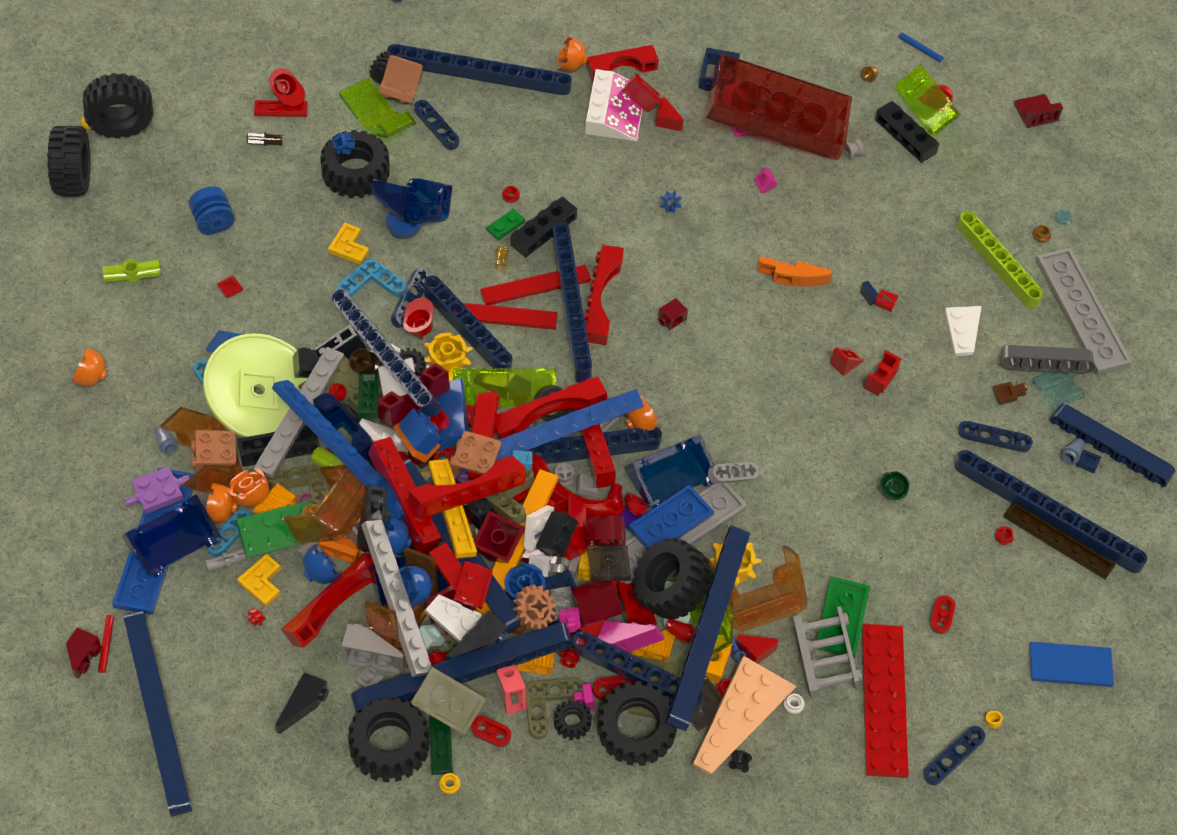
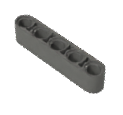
M1007 345L1001 350L1002 366L1008 370L1090 373L1095 368L1093 352L1089 349Z

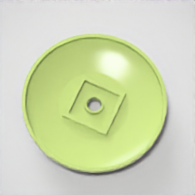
M255 333L239 335L221 344L208 360L203 375V390L207 404L219 422L241 437L276 432L290 407L272 389L274 383L289 380L300 392L299 384L308 379L294 378L293 355L297 350L279 338ZM254 387L261 388L263 394L255 393Z

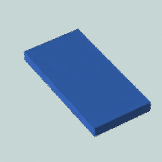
M461 378L449 382L450 389L436 398L441 404V410L450 419L448 426L444 430L438 431L442 440L439 442L440 447L436 452L457 444L458 439L462 438L463 432L468 431L464 381Z
M688 485L628 525V529L647 550H650L653 544H659L661 540L681 538L713 516L714 510Z
M1030 642L1031 681L1113 687L1114 685L1111 648Z

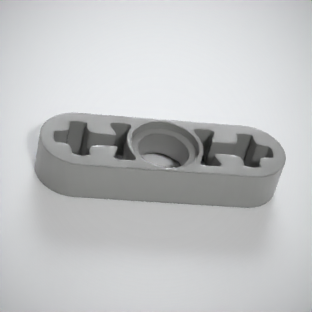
M753 462L717 464L708 470V477L713 483L750 481L759 474V469ZM731 468L735 469L737 473L736 477H733L731 475ZM746 469L750 471L747 473H743V471ZM716 472H717V473L724 472V474L721 475V476H719V475L716 474Z

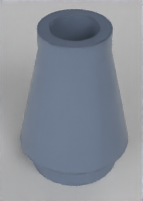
M165 427L157 428L155 434L159 450L165 455L176 452L178 448L177 440Z
M1079 438L1075 439L1073 443L1062 450V460L1069 465L1077 463L1085 447V442Z

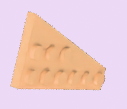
M743 656L691 765L707 774H712L797 686Z

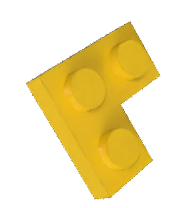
M344 222L328 247V253L361 265L369 254L368 247L355 243L361 234V228Z
M265 554L237 579V582L264 607H267L281 595L280 590L269 582L281 570V566L268 554Z

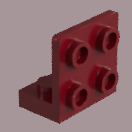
M1046 94L1014 101V105L1027 128L1057 122L1063 110L1061 102L1051 104Z

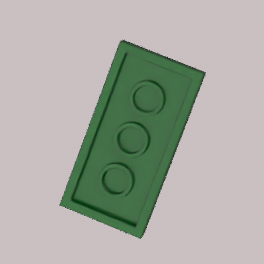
M313 499L235 520L246 559L304 544L311 539L318 540L321 537L324 538Z
M831 576L821 620L839 616L837 609L839 606H841L843 613L847 612L849 625H846L852 655L855 658L870 586ZM841 624L819 629L817 640L843 635ZM845 643L818 648V650L838 655L847 653Z

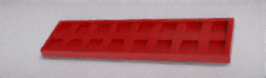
M862 624L866 776L908 778L903 626Z

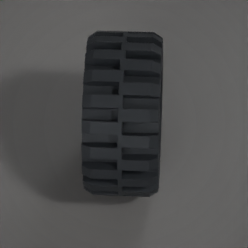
M126 73L105 74L99 79H94L83 92L85 122L93 131L95 130L96 133L104 134L105 137L109 138L110 136L114 138H127L132 134H139L140 131L147 128L153 118L150 88L140 78L137 79L133 75L128 76ZM118 104L126 105L122 107H111L112 105Z
M55 126L50 131L47 153L48 178L51 190L56 195L82 196L88 191L91 173L90 143L87 130L82 126Z
M357 130L341 132L350 133V138L355 139V149L350 151V154L342 155L337 154L338 149L333 148V138L338 136L336 134L332 137V140L329 139L325 143L320 155L322 178L326 186L330 187V190L334 193L338 192L340 196L348 195V198H354V196L364 198V195L368 194L370 196L374 194L375 190L378 192L382 189V185L386 184L390 174L389 153L380 138L376 139L374 134H367L366 131L362 130L361 132H357ZM350 159H362L369 162L367 166L359 169H349L341 165Z
M664 539L659 544H653L650 550H646L643 553L642 559L639 558L637 562L638 567L634 569L633 574L635 578L632 579L633 587H635L633 588L634 595L643 607L664 619H678L679 616L685 617L689 615L688 612H693L697 609L696 606L704 601L703 597L708 592V585L711 582L709 561L702 552L682 539ZM680 567L675 582L668 589L664 590L669 575Z
M635 681V685H630V682L623 683L622 688L618 686L614 688L612 694H607L604 698V703L601 704L598 715L597 730L602 746L606 747V752L610 756H616L617 761H627V765L633 766V763L645 766L646 762L654 763L658 760V757L663 758L667 754V750L671 749L677 732V728L665 724L672 702L670 696H665L664 690L660 687L657 690L654 689V684L641 685L642 681ZM632 707H643L656 717V732L645 740L629 739L619 731L618 718L620 714Z
M383 697V701L378 702L375 699L371 701L370 706L365 704L360 708L361 713L357 712L353 716V722L349 725V750L356 768L360 767L362 774L367 776L370 773L371 779L376 781L380 777L383 778V782H389V778H395V782L402 780L403 775L409 778L413 775V769L418 771L422 767V761H426L430 746L429 727L427 726L425 716H422L421 710L418 707L413 709V703L409 701L403 703L401 698L395 697L394 700H389V697ZM386 726L401 728L409 735L407 744L395 752L376 750L370 745L369 738L376 730Z

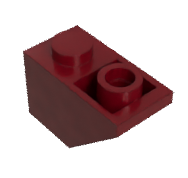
M76 627L65 644L74 676L79 679L82 673L85 674L88 671L91 659L97 657L100 653L101 644L97 636Z

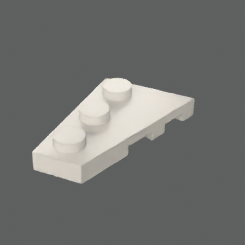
M981 306L945 308L954 356L973 355Z
M363 418L358 425L373 441L391 436L398 451L408 452L407 447L394 429Z
M438 595L424 610L458 642L482 616L481 613L465 608L461 604L441 595Z

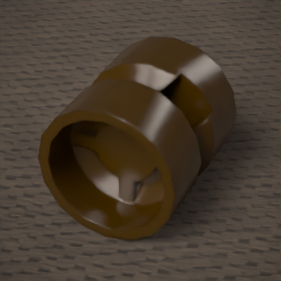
M364 348L353 351L349 359L351 369L357 373H379L378 367L384 366L374 352Z

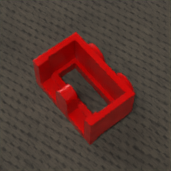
M885 350L882 362L878 363L875 373L873 375L868 374L864 388L876 395L883 394L898 372L899 363L902 358Z

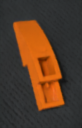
M762 256L759 259L757 272L774 276V283L801 287L829 284L833 273L832 270L811 265L807 262L797 261L796 266Z

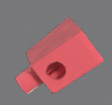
M512 665L498 669L496 671L497 687L506 714L526 710V687L517 666ZM515 692L513 695L517 694L520 703L513 705L510 693Z

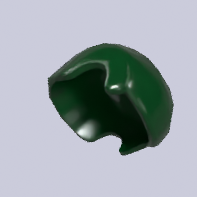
M898 471L886 472L880 479V490L887 499L900 500L909 492L910 482L904 474Z

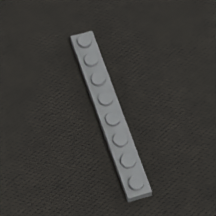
M326 347L300 390V393L306 396L307 400L314 407L344 359V353ZM291 408L254 469L262 470L264 475L271 479L305 425Z
M365 521L361 526L412 677L427 675L432 666L383 521Z

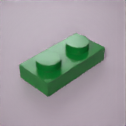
M513 208L488 225L486 230L499 241L524 224L525 218Z

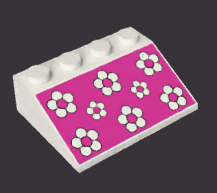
M596 69L586 118L585 134L637 141L643 108L622 91L629 79L612 71Z

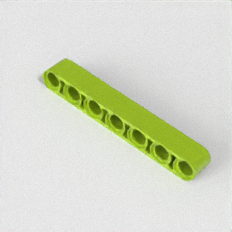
M963 211L957 225L959 231L1026 307L1037 308L1043 295L1042 289L973 212Z

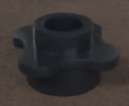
M734 750L729 767L733 770L739 769L743 773L748 772V765L752 760V756L745 751Z

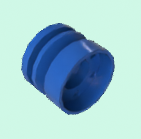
M202 188L190 197L189 208L195 218L198 230L202 234L213 235L228 230L233 225L235 220L234 213L225 192L221 188Z

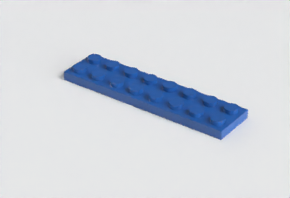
M171 470L177 479L189 475L191 483L180 486L184 500L147 514L143 510L112 603L113 608L133 612L144 610V614L153 615L197 480L196 474Z

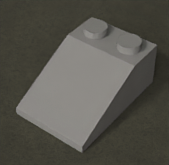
M361 624L347 625L341 645L343 663L365 668L369 665L375 670L404 675L403 653L369 628Z

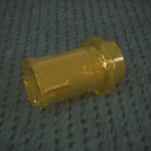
M498 246L495 250L496 269H499V265H501V269L507 268V256H509L510 251L506 246Z

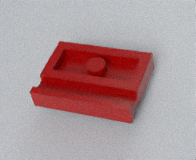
M465 561L453 601L471 607H478L482 610L493 569H487L484 566Z

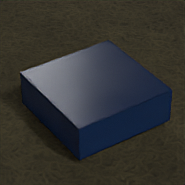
M865 281L862 283L860 293L871 306L875 304L878 293L869 281Z
M1083 449L1076 466L1095 473L1101 456Z

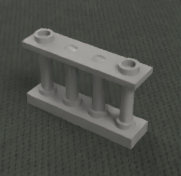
M841 606L837 607L839 616L807 623V621H802L801 615L793 617L811 698L820 697L818 690H821L822 687L852 680L855 682L856 689H859V681L863 680L860 668L856 669L846 629V625H849L847 612L843 613ZM841 624L843 635L812 642L806 639V634L809 631ZM841 643L846 644V654L819 660L811 659L810 652H814V649ZM850 661L852 670L850 673L822 679L820 677L815 678L814 671H817V668Z

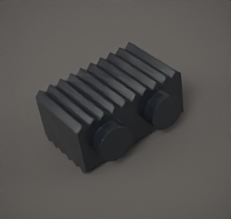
M551 511L536 548L545 555L563 557L569 545L568 542H571L570 539L577 528L578 521L566 512Z

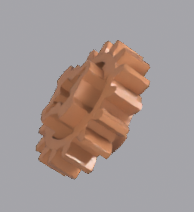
M531 585L524 587L521 592L516 593L519 599L513 600L517 604L513 611L518 613L515 619L520 618V625L526 624V629L528 630L532 628L533 630L547 627L548 623L553 622L550 616L556 615L552 611L556 604L551 603L554 597H548L549 590L543 591V586L536 587Z

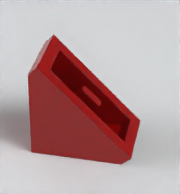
M662 97L657 113L656 126L676 131L683 130L684 119L666 97Z
M835 347L830 365L844 376L861 364L863 360L852 349Z
M738 634L736 644L739 650L746 654V658L759 664L776 651L778 639Z

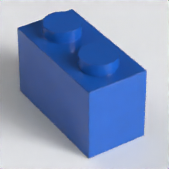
M413 408L398 426L415 450L428 455L442 440V437L438 433V427L430 421L431 417L423 410L420 412Z

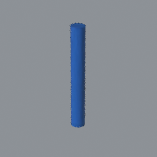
M903 32L899 34V39L936 61L941 62L944 59L940 54Z

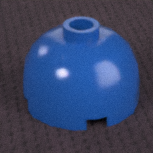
M398 204L391 205L386 216V225L391 234L396 238H410L416 235L423 224V220H419L420 215L407 206L403 205L400 208L397 207Z
M388 515L385 530L394 555H399L405 548L408 549L410 546L411 537H409V529L402 520Z
M314 544L304 555L303 567L306 571L303 574L310 582L314 580L319 584L331 583L342 573L341 571L337 573L334 570L333 566H336L333 560L323 549L322 552H319L316 549L318 545Z
M522 564V566L517 568L513 567L507 573L504 581L506 593L512 601L519 599L516 593L521 592L524 587L531 585L536 587L543 586V591L546 588L545 577L542 571L531 564Z
M418 566L399 568L411 607L424 604L430 597L433 588V581L429 574Z

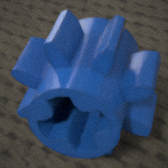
M338 133V136L333 138V148L338 149L337 154H350V151L355 149V139L350 138V133Z
M666 190V195L660 196L664 200L660 206H666V212L673 210L675 213L677 206L681 207L678 201L682 198L681 196L676 197L675 190L673 193H669ZM673 198L674 203L671 202L669 205L667 200H671Z

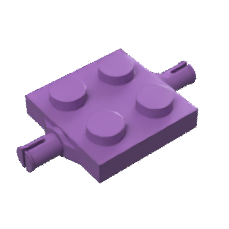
M168 466L131 480L135 495L124 499L127 507L139 503L147 514L184 500L180 486L191 483L189 475L177 479Z

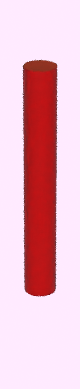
M106 615L98 673H106L114 622L113 615Z

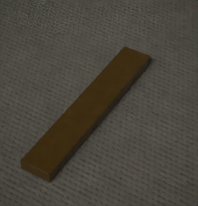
M1013 502L1004 514L1005 519L1106 580L1116 565L1016 502Z

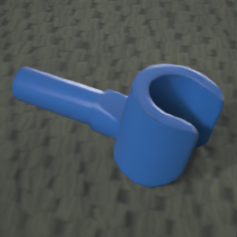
M732 633L728 635L730 641L733 642L731 658L738 662L737 655L740 653L742 658L743 656L746 657V654L739 650Z

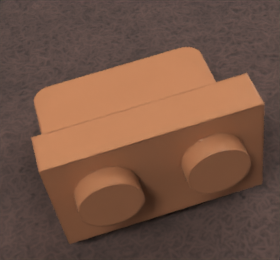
M391 55L378 93H381L386 98H396L401 103L412 104L423 66Z
M195 431V440H191V452H194L195 456L191 457V468H195L197 476H203L204 465L233 466L236 464V438L234 432Z
M464 431L462 438L457 441L455 456L452 455L450 460L453 475L460 477L462 469L482 475L493 467L501 447V442Z

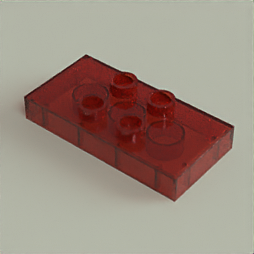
M722 53L715 66L706 118L746 131L755 136L780 142L785 146H792L825 158L839 160L846 147L852 96Z

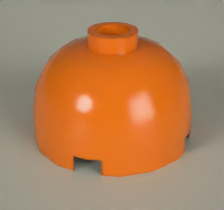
M568 36L563 42L566 46L560 49L557 63L561 62V65L557 69L564 72H574L581 65H585L587 55H585L584 45L579 40Z
M87 348L83 355L84 358L78 365L72 383L83 387H92L99 380H104L108 370L104 369V357L97 351Z
M647 401L643 403V408L627 413L628 419L625 422L630 429H644L643 433H645V429L648 431L655 429V427L661 428L660 424L656 425L655 421L658 419Z
M254 469L255 472L250 473L248 470H245L230 481L231 487L230 489L228 488V492L236 504L242 507H255L266 499L269 494V483L262 470Z
M213 483L211 489H214L213 495L209 494L205 513L207 518L205 522L223 523L230 519L232 513L237 512L238 504L232 499L227 486Z

